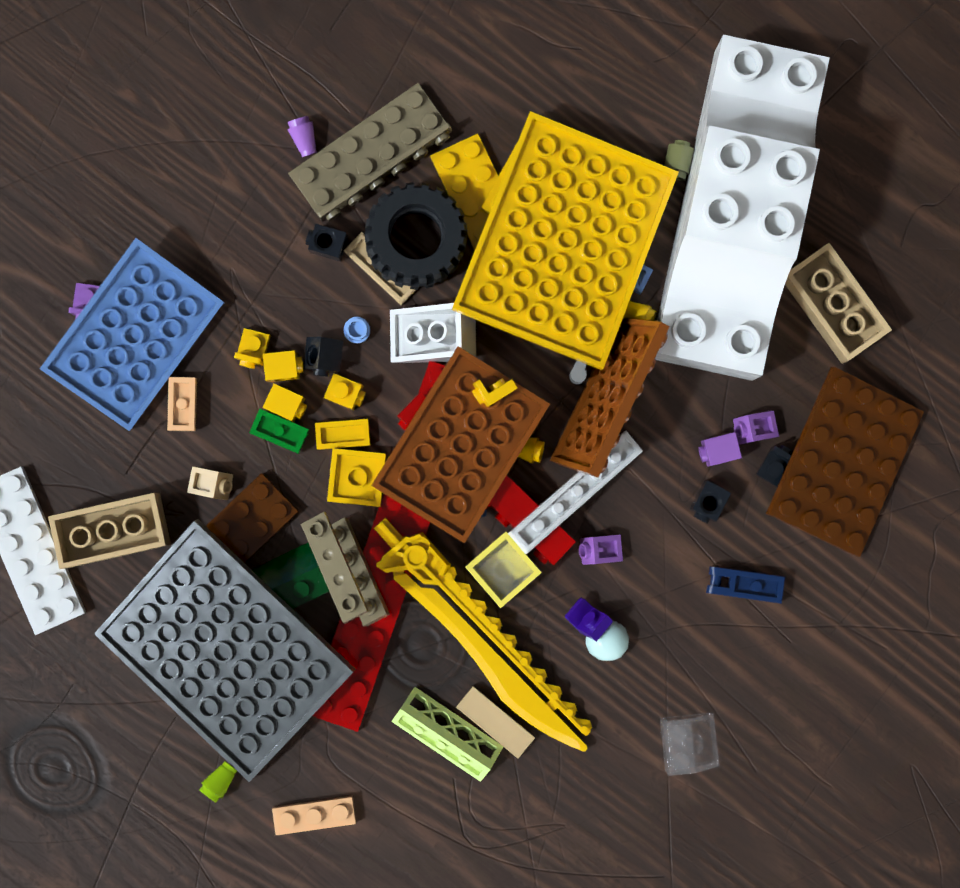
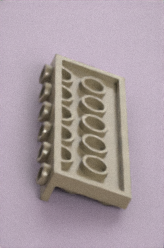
M417 83L288 174L322 222L326 219L332 221L342 213L340 210L348 204L353 206L363 199L362 194L369 189L375 191L385 183L384 179L391 174L396 176L404 171L407 167L405 164L412 159L417 161L423 158L428 153L427 149L435 143L439 146L450 138L449 134L452 132L449 123H446L419 83Z

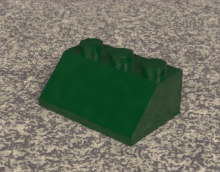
M309 542L252 569L292 609L329 592Z

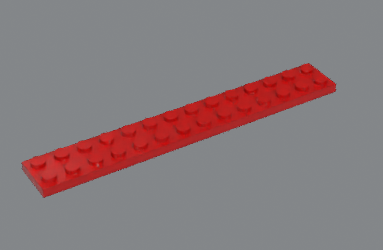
M429 361L419 393L421 392L425 397L427 396L445 365ZM383 494L381 507L378 508L363 554L390 615L369 626H363L360 617L347 623H343L340 618L331 646L356 670L312 715L313 717L356 732L359 731L407 592L394 580L393 572L386 573L376 566V563L381 561L382 556L391 547L374 528L387 518L402 537H409L421 532L426 536L430 525L429 521ZM404 570V573H406L411 578L412 573H410L408 570Z

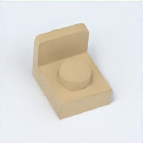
M192 466L187 493L228 500L233 486V474Z

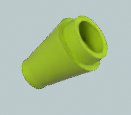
M224 761L222 765L201 782L203 785L199 790L217 803L220 798L223 799L237 770Z

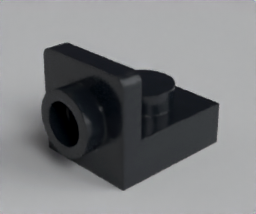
M783 445L779 448L776 446L771 447L755 475L778 487L793 451Z

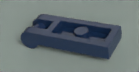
M709 567L711 580L710 585H707L706 593L782 604L785 577ZM722 576L729 577L728 588L720 587Z

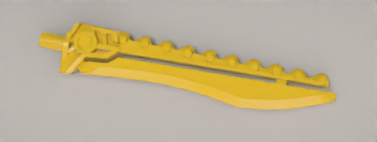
M387 518L382 520L374 529L391 549L382 556L381 561L377 562L376 566L386 573L393 572L394 580L449 630L474 659L499 698L510 709L548 736L583 752L586 751L587 745L554 711L558 708L585 736L590 733L592 728L590 720L575 717L577 711L575 703L560 700L562 694L560 686L545 683L547 677L545 669L530 666L531 654L530 652L515 649L517 643L515 635L500 633L502 626L500 618L485 616L487 609L485 601L470 599L472 592L470 584L455 582V576L457 575L455 567H451L448 560L423 532L409 537H402ZM404 570H408L423 584L439 585L549 700L545 703L434 588L420 587L412 578L404 573Z

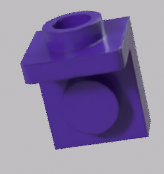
M582 597L578 599L565 615V618L581 634L595 642L598 641L613 622L608 615L593 608Z

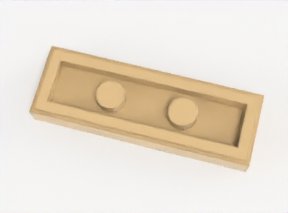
M363 232L344 250L359 267L401 306L416 291L410 289V286L403 285L402 288L396 286L394 281L390 279L389 281L385 280L382 277V273L379 270H375L370 257L367 255L365 234Z
M474 686L471 687L456 706L457 709L516 758H519L535 739L530 732Z

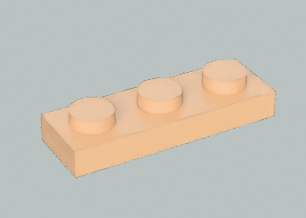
M353 796L272 808L276 835L356 824Z

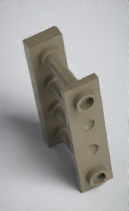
M322 512L302 523V529L342 622L347 623L360 617L363 626H369L390 615L349 519L342 518L331 524L327 513Z

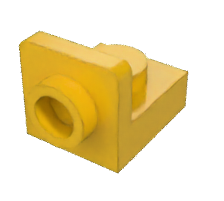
M244 328L238 352H235L234 355L235 359L240 360L239 365L255 369L256 365L263 366V354L267 352L271 335Z
M333 374L324 399L354 411L355 406H361L366 392L362 391L364 387L362 384Z
M502 378L489 386L491 392L488 393L479 379L473 383L475 389L472 390V393L480 405L484 403L488 407L518 388L512 379L505 382Z

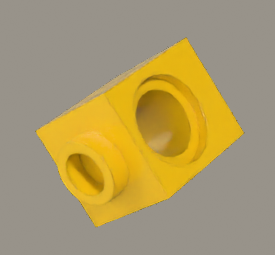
M295 350L263 354L265 381L268 383L300 379V373L304 372L302 356L298 357Z
M273 384L262 408L295 422L296 418H302L307 405L304 404L305 398Z

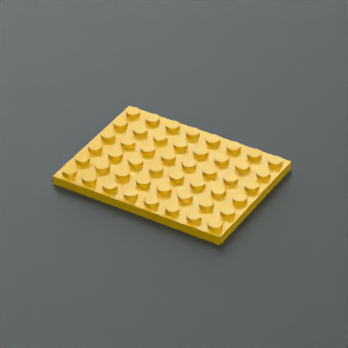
M530 111L451 310L603 370L679 172Z

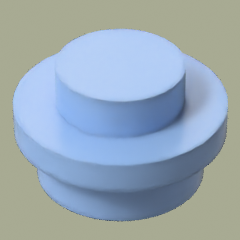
M352 317L344 325V335L352 343H362L370 335V326L364 318Z

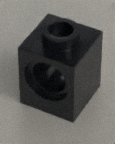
M315 224L314 230H309L305 244L309 245L308 250L310 253L341 262L348 235L346 232ZM324 236H330L333 239L332 245L328 248H321L319 246V240Z
M307 337L303 369L313 370L314 376L329 377V372H340L343 340L326 337Z
M708 480L704 481L690 507V510L695 512L693 517L708 524L709 520L717 522L731 492ZM706 496H711L715 500L716 505L712 511H707L703 508L702 502Z

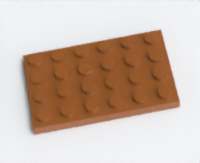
M622 319L604 369L593 368L550 461L597 478L600 473L605 471L608 465L607 458L612 448L620 440L619 433L624 423L631 417L632 405L644 389L643 382L647 374L655 366V357L659 348H662L667 341V332L670 326L659 321Z
M457 346L371 486L465 543L550 404L514 382L518 389L488 407L484 403L480 405L472 393V390L475 389L473 386L474 382L480 379L489 393L491 392L490 385L502 378L505 382L511 379Z

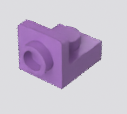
M76 283L73 308L69 307L68 313L77 318L100 286Z
M774 411L733 419L734 432L736 433L739 445L779 437Z
M621 535L580 538L579 555L582 559V564L623 561Z

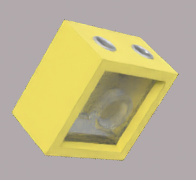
M506 531L465 566L500 608L542 573Z

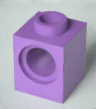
M735 432L701 441L702 446L698 447L702 463L706 462L707 467L742 458Z

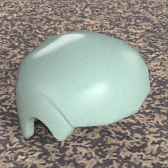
M617 621L612 622L597 642L586 636L587 649L598 660H616L621 658L628 649V633L626 628L617 623Z

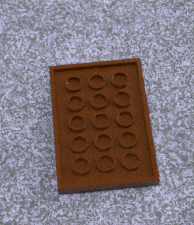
M831 367L766 514L849 554L860 557L924 411L836 367Z

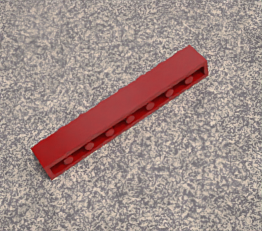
M421 392L397 415L400 419L397 424L404 431L426 398ZM507 475L487 508L490 506L497 513L494 517L505 528L508 525L514 528L538 507ZM558 526L534 547L536 551L533 555L544 565L547 562L555 565L576 541Z

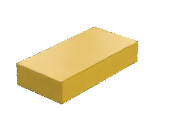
M369 419L315 423L317 450L371 446Z

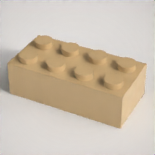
M830 243L790 270L785 282L786 287L842 364L851 360L892 331Z
M150 493L48 516L59 569L72 568L171 545L160 493Z

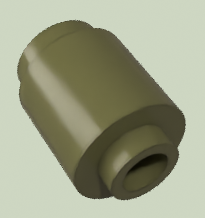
M675 140V143L668 145L664 166L679 172L676 178L677 181H685L686 175L690 174L695 150L690 147L691 143L683 140Z

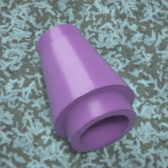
M308 116L289 121V129L287 130L301 156L306 157L317 153L313 122L309 121Z

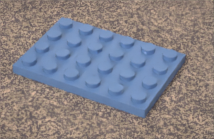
M135 238L44 361L40 370L130 431L224 302Z

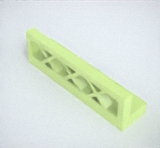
M416 687L413 688L391 721L480 782L491 770L503 749L501 744ZM414 697L424 703L425 710L419 711L410 705ZM434 715H441L446 718L448 725L441 726L436 723ZM456 730L467 732L470 740L463 741L460 739ZM479 745H486L494 751L490 758L481 753Z

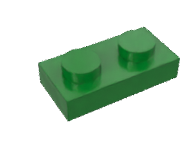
M259 408L249 433L299 454L309 429Z

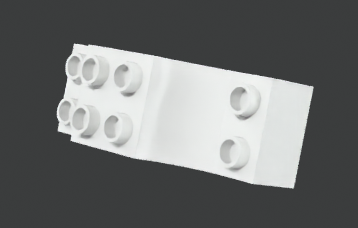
M728 35L722 36L714 52L694 145L695 150L690 174L687 178L657 321L670 327L667 332V341L662 348H659L655 357L656 360L751 381L763 375L777 307L790 269L797 259L820 151V149L815 147L816 123L830 57Z

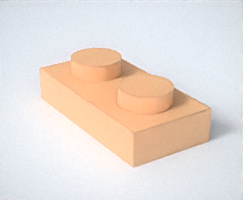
M169 377L168 431H196L197 378Z

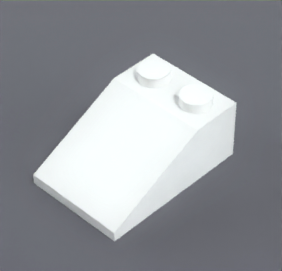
M454 303L390 310L391 363L448 362L457 346L476 357L475 319L451 310Z

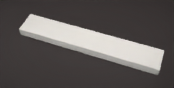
M624 431L620 434L618 444L612 448L607 458L608 465L605 471L600 473L598 478L578 471L508 534L521 550L527 554L642 453L643 450L629 433Z

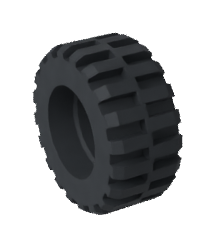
M414 182L406 183L404 188L399 186L391 188V193L388 195L384 193L378 198V203L372 206L369 218L366 220V251L372 261V266L376 271L379 270L382 273V277L385 280L389 281L390 279L395 282L396 286L401 288L403 285H406L414 290H418L420 286H425L427 289L433 287L436 282L442 283L450 273L453 274L458 268V264L465 252L468 230L467 223L463 219L462 209L456 207V201L452 196L446 197L444 190L438 187L436 190L429 188L430 184L422 183V186H414ZM409 214H421L431 218L439 226L441 232V243L437 251L424 259H410L399 254L391 242V230L398 219Z

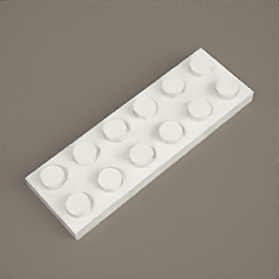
M24 467L16 468L1 475L0 555L34 634L38 635L87 612L68 569H59L51 529Z

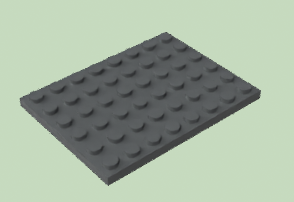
M199 519L195 520L94 633L248 782L259 773L356 670Z

